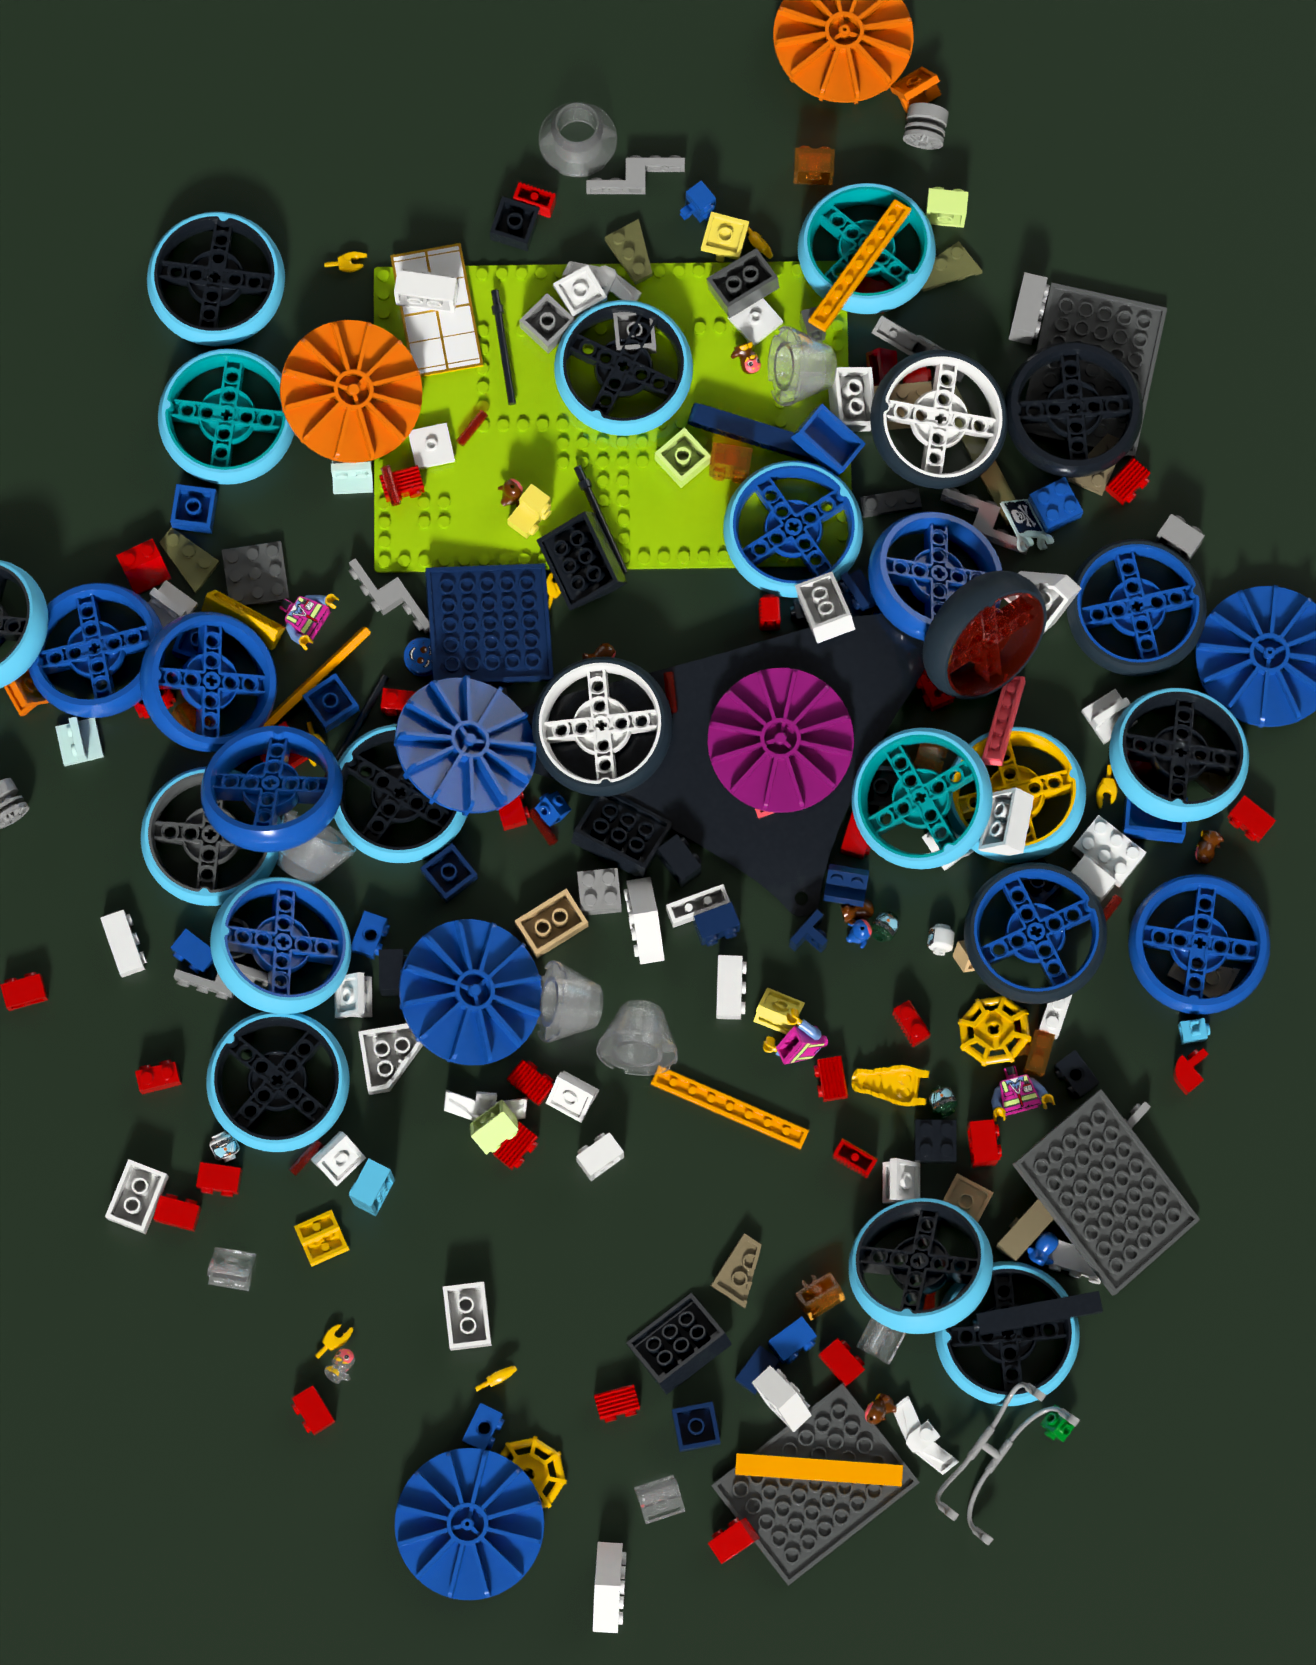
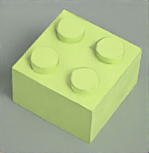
M942 187L929 188L925 215L930 224L964 228L968 192H964L962 189L945 190Z
M684 427L655 452V461L682 488L711 463V455Z
M502 1099L470 1123L471 1137L485 1154L498 1150L503 1141L512 1139L519 1130L517 1117Z

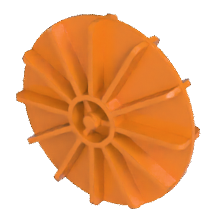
M783 0L777 11L773 28L775 53L780 65L790 78L789 80L807 93L818 97L819 101L827 100L838 103L853 102L858 104V101L872 98L883 91H887L905 70L911 56L914 41L912 18L903 0Z
M358 320L330 322L309 332L290 352L284 364L280 380L282 411L290 428L300 439V442L304 443L315 453L332 461L343 463L372 461L396 449L413 430L422 405L420 370H418L412 355L403 345L402 341L398 340L387 330L371 322Z

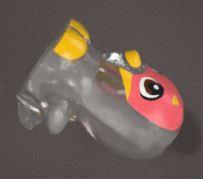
M340 1349L332 1359V1365L325 1367V1375L337 1384L342 1380L349 1381L351 1378L346 1372L356 1362L354 1353L349 1349Z

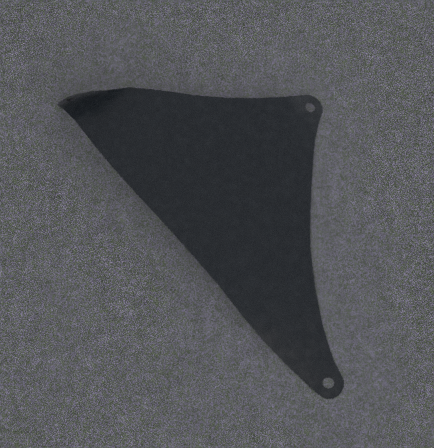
M916 611L925 616V611ZM883 614L852 617L855 630L818 644L811 628H807L649 673L663 689L671 708L673 726L671 742L663 762L655 773L638 787L619 795L673 823L671 829L714 853L754 879L773 894L792 914L808 916L818 908L823 878L831 850L852 800V788L856 773L867 754L881 742L897 712L925 670L923 663L924 641L900 631ZM771 668L798 669L824 681L837 693L847 708L854 734L851 762L842 781L822 801L803 810L774 813L758 818L755 808L746 805L734 797L723 786L713 769L708 752L710 720L715 707L723 695L744 677L757 671ZM628 678L608 683L610 698L622 703L628 712L654 710L653 703L647 693L633 680ZM603 685L594 687V691L602 690ZM589 689L559 696L552 707L548 722L574 719L579 707L589 700ZM603 702L596 705L597 711H602L605 708V703ZM536 704L520 708L522 712H527V720L531 729ZM640 718L637 725L644 726L647 723V718ZM620 720L617 727L620 729L626 727L627 721ZM604 722L600 723L601 726H598L601 731L604 730V727H607ZM580 725L577 730L578 733H584L587 730V725ZM560 727L558 729V735L562 736L567 732V727ZM656 731L631 734L626 745L615 753L617 777L632 771L645 759L654 743ZM576 741L550 743L554 755L567 770L579 777L597 780L595 755L585 752ZM602 742L599 750L604 751L608 749L609 743ZM536 752V763L533 773L554 779L544 768ZM604 762L601 765V770H608L611 763ZM802 891L808 895L806 904L799 905L796 903L795 895L798 892Z

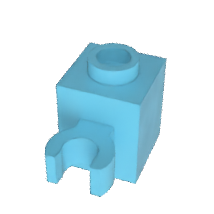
M1204 1018L1181 1021L1178 1024L1181 1045L1206 1041L1208 1035H1210L1209 1023H1205Z

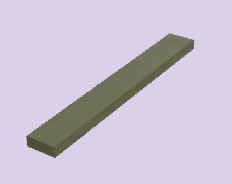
M955 385L954 394L962 400V402L966 406L968 414H971L957 386ZM939 395L938 397H939L941 403H942L943 405H945V403H946L945 397L942 396V395ZM955 418V425L961 428L962 421L959 418ZM974 422V428L977 431H980L978 426ZM964 435L961 439L972 462H974L986 446L984 438ZM994 461L980 477L993 502L998 507H1001L1000 503L1002 501L1016 499L999 466ZM1001 507L999 514L1007 527L1010 523Z

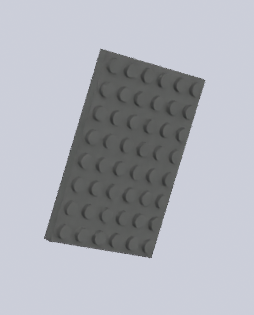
M1051 282L1036 352L1047 346L1062 342L1089 343L1111 352L1129 368L1138 383L1142 396L1144 419L1167 308ZM1079 360L1081 381L1091 385L1098 392L1099 396L1124 395L1119 383L1107 371L1090 362ZM1059 361L1047 364L1030 377L1025 401L1046 400L1049 392L1061 383ZM1072 368L1065 369L1067 374L1072 375L1075 373ZM1073 387L1067 388V391L1071 394L1077 392ZM1115 404L1108 405L1111 410L1118 409V406ZM1088 406L1091 411H1098L1097 406ZM1052 407L1049 409V412L1052 414L1059 413L1056 408ZM1075 407L1070 408L1072 413H1076ZM1036 409L1029 410L1031 415L1039 414ZM1128 417L1102 419L1099 426L1086 436L1087 448L1093 449L1107 433L1120 438L1126 427ZM1048 423L1022 424L1027 435L1066 443V438L1055 433ZM1076 425L1070 427L1074 432L1080 431V428ZM1141 429L1137 440L1125 457L1135 458Z
M1101 1089L1096 1091L1012 1164L1112 1296L1123 1289L1200 1220Z
M843 1383L809 1409L812 1416L795 1432L787 1426L752 1454L903 1465L901 1487L735 1475L736 1467L711 1485L735 1518L738 1517L741 1520L746 1517L760 1537L755 1541V1544L788 1586L920 1483L878 1428L866 1421L864 1410Z

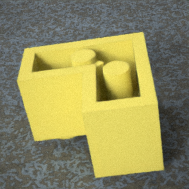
M530 484L519 498V506L507 519L508 525L526 539L530 535L533 536L539 529L538 524L542 519L545 521L552 512L550 510V497L533 484Z

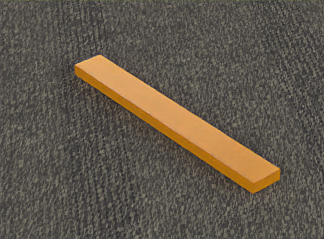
M896 199L893 200L808 319L810 324L826 332L910 214V207Z
M362 627L270 714L263 727L274 726L303 698L302 695L313 689L371 634L368 628Z
M660 1065L651 1082V1085L800 1150L809 1132L808 1129Z
M736 1454L735 1475L902 1486L903 1465Z

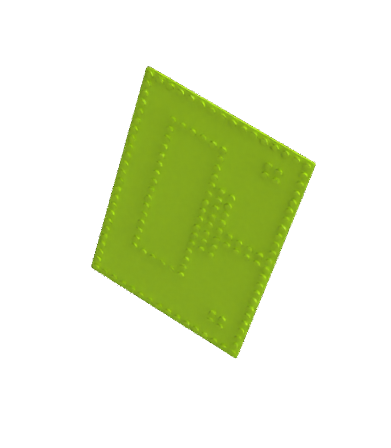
M799 261L767 262L778 277L779 289L767 295L764 299L783 320V324L755 345L753 352L757 353L761 367L754 374H746L741 369L739 357L732 359L731 354L734 351V347L748 341L729 321L727 314L709 291L706 279L733 262L650 263L652 277L637 285L633 283L621 264H588L599 267L606 265L615 269L619 276L642 293L638 302L651 305L668 315L686 337L693 359L691 386L677 412L669 420L653 430L637 435L618 436L592 429L571 413L562 400L555 381L554 362L558 345L548 354L520 328L519 320L546 293L569 313L553 286V283L562 279V274L567 264L465 266L484 366L421 377L422 405L413 430L447 422L455 462L419 470L425 492L421 493V496L416 498L404 497L402 501L397 503L386 502L379 475L415 466L409 436L396 449L374 460L375 571L377 573L425 572V568L543 563H545V569L550 570L536 540L584 511L593 512L584 491H581L578 484L579 479L574 468L579 465L582 466L586 478H589L592 484L591 489L627 569L736 568L727 552L723 534L724 516L732 495L748 476L762 467L782 461L802 460L695 428L687 423L694 403L703 404L795 433L813 409L820 404H823L830 410L827 374L834 367H849L847 311L841 310L826 330L825 340L806 345L800 326L801 311L817 307L823 299L808 284ZM837 261L815 262L821 272L825 274ZM376 267L374 269V325L393 334L407 348L400 306L396 305L393 268ZM492 290H499L500 301L504 308L503 321L516 399L515 405H508L495 315L492 314L491 308L493 305ZM609 292L607 301L603 303L620 299ZM613 319L597 324L583 336L605 346L607 343L615 340ZM656 328V354H650L653 361V369L677 380L678 361L676 352L668 338ZM585 348L583 352L585 354H591L593 352V349ZM571 355L569 373L572 386L580 399L591 408L602 387L595 377L594 366ZM608 356L601 358V361L605 363L611 360ZM623 365V368L620 366L621 371L627 370L626 365ZM639 373L636 377L642 380L647 376L644 373ZM659 381L654 386L662 388L664 383ZM612 382L610 384V387L612 388H618L620 386L618 382ZM642 390L633 396L620 397L610 417L631 418L641 416L656 409L665 400ZM603 399L601 401V404L603 405H609L611 403L609 399ZM685 427L711 455V463L685 486L680 488L655 461V452ZM850 463L838 477L852 491ZM787 478L773 481L786 500H800L809 505L830 493L823 486L805 479ZM508 479L519 481L523 487V493L530 484H533L551 499L550 510L552 512L545 521L542 519L538 524V531L527 539L511 528L507 522V519L517 508L516 504L503 506L500 503L503 490H498V487L504 485ZM756 493L747 500L739 518V539L742 548L764 535V521L769 512ZM769 493L766 495V498L768 500H774L776 499V496L772 493ZM828 504L821 506L824 511L832 509ZM783 509L777 511L779 516H786L788 514ZM844 510L823 523V535L818 547L831 566L840 558L847 542L848 522ZM807 515L805 520L812 522L815 520V517ZM790 526V531L794 530L796 532L797 527L793 528ZM774 536L771 539L774 543L782 541L778 536ZM801 542L799 544V546L803 549H807L808 547H810L809 543L807 542ZM757 547L755 549V552L758 554H763L765 552V549L763 547ZM775 553L756 567L806 566L801 558H786ZM812 558L810 560V562L814 565H818L821 563L820 559L818 558Z

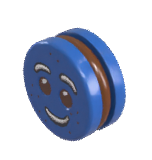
M416 638L409 642L404 650L405 665L416 676L426 677L432 675L429 638Z

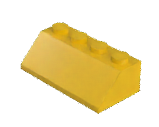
M217 590L207 593L201 612L223 613L239 619L252 628L270 650L275 649L286 628Z

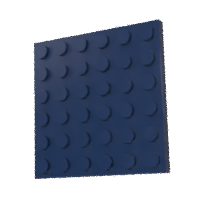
M545 563L425 568L433 680L463 678L465 675H469L470 679L486 684L544 682L550 681L554 677Z

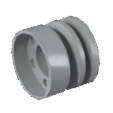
M911 104L908 107V124L905 125L903 141L913 147L927 150L943 147L945 137L943 129L947 127L949 112L935 104Z
M11 778L0 780V829L15 823L29 810V806L24 802V798L22 796H15L19 790Z

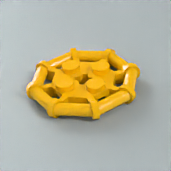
M1004 996L975 999V1003L958 1020L961 1050L970 1054L985 1067L990 1064L1014 1062L1015 1057L1032 1039L1029 1031L1028 1010L1022 1009ZM999 1005L998 1008L993 1011L984 1009V1007ZM1006 1006L1016 1014L1010 1016L1003 1011L1004 1007ZM980 1009L982 1013L974 1022L970 1021ZM1020 1020L1021 1033L1015 1032L1014 1022ZM992 1026L995 1028L996 1026H999V1032L990 1034V1027ZM968 1027H972L974 1029V1038L970 1040L968 1035ZM1014 1038L1020 1039L1009 1052L1007 1046ZM978 1043L985 1048L984 1054L972 1046ZM1003 1049L1005 1052L1002 1055L989 1056L991 1051L998 1052Z
M537 1436L510 1443L506 1442L500 1455L507 1458L511 1453L514 1457L512 1462L523 1471H529L530 1469L533 1471L532 1475L534 1478L530 1480L542 1498V1507L551 1508V1504L564 1484H567L561 1461V1452H557L539 1440ZM531 1447L530 1453L517 1455L514 1451ZM538 1448L550 1457L543 1460L535 1454V1449ZM552 1461L554 1463L556 1478L550 1477L547 1464H549ZM548 1482H556L547 1497H545L543 1490Z

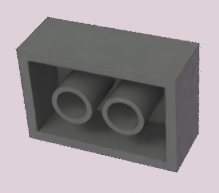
M757 248L706 278L709 291L729 318L779 289L777 275Z

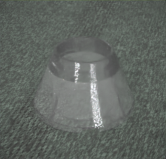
M569 102L558 106L546 116L539 131V147L545 161L549 166L551 165L558 170L559 173L571 177L589 176L600 171L613 157L616 150L617 133L611 118L601 108L587 102ZM576 121L587 123L595 130L589 139L581 142L567 140L561 135L560 131L567 124Z
M791 326L779 328L780 333L774 335L768 356V380L773 382L774 390H771V393L777 404L780 406H790L831 388L837 371L836 355L833 348Z
M290 810L283 814L281 824L300 817L297 816L298 812ZM328 825L319 835L307 843L289 850L279 851L278 866L292 877L302 882L316 885L353 856L356 847L352 844L350 846L342 833Z
M559 961L548 962L544 967L547 971L541 980V1015L536 1024H539L540 1031L537 1032L539 1038L543 1042L550 1043L595 1028L602 1015L603 992L599 984Z
M635 1000L624 1003L606 1028L596 1047L597 1056L602 1063L611 1069H614V1066L624 1069V1073L630 1075L648 1076L664 1073L670 1070V1066L676 1064L678 1060V1050L664 1011L658 1005L648 1001Z

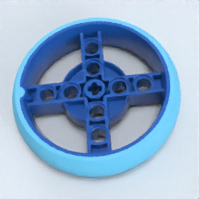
M782 461L755 471L736 489L728 503L724 516V542L731 561L748 582L769 594L798 598L794 585L829 572H833L838 582L840 581V576L850 570L857 559L862 545L863 520L855 496L837 475L813 463ZM787 478L805 479L823 486L830 493L809 505L800 500H786L773 481ZM756 493L769 512L764 521V535L742 548L739 539V518L747 500ZM772 493L776 496V499L768 500L766 495ZM828 504L832 509L824 511L821 506ZM783 509L788 514L786 516H779L777 511ZM844 510L848 522L847 542L840 558L831 566L818 547L823 535V523ZM812 515L815 517V520L808 522L805 520V516ZM790 526H792L793 528L797 527V531H790ZM774 536H778L782 541L774 543L771 539ZM801 542H807L809 543L810 547H808L807 549H803L799 546V544ZM757 547H763L765 549V552L763 554H758L755 552V549ZM777 553L786 558H801L813 577L805 580H783L766 574L756 566ZM812 558H818L820 559L821 563L818 565H814L810 562V560Z
M268 877L243 885L221 905L211 930V955L221 980L241 1001L264 1012L294 1014L320 1005L340 987L349 968L351 939L343 915L335 903L322 891L297 879ZM273 897L272 917L261 922L255 929L229 926L236 911L247 902L257 898ZM295 902L307 907L322 921L331 939L309 936L306 928L294 919ZM279 905H284L287 910L281 909ZM278 924H283L286 929L280 928ZM237 937L243 938L245 942H240ZM257 940H262L265 945H260ZM297 945L304 947L305 951L298 949ZM317 948H321L325 953H320ZM230 951L253 955L257 964L268 972L267 990L253 983L240 971ZM307 961L333 965L331 972L321 985L306 993L290 995L291 973L301 969ZM276 962H281L284 967L278 966ZM275 981H280L283 986H278Z

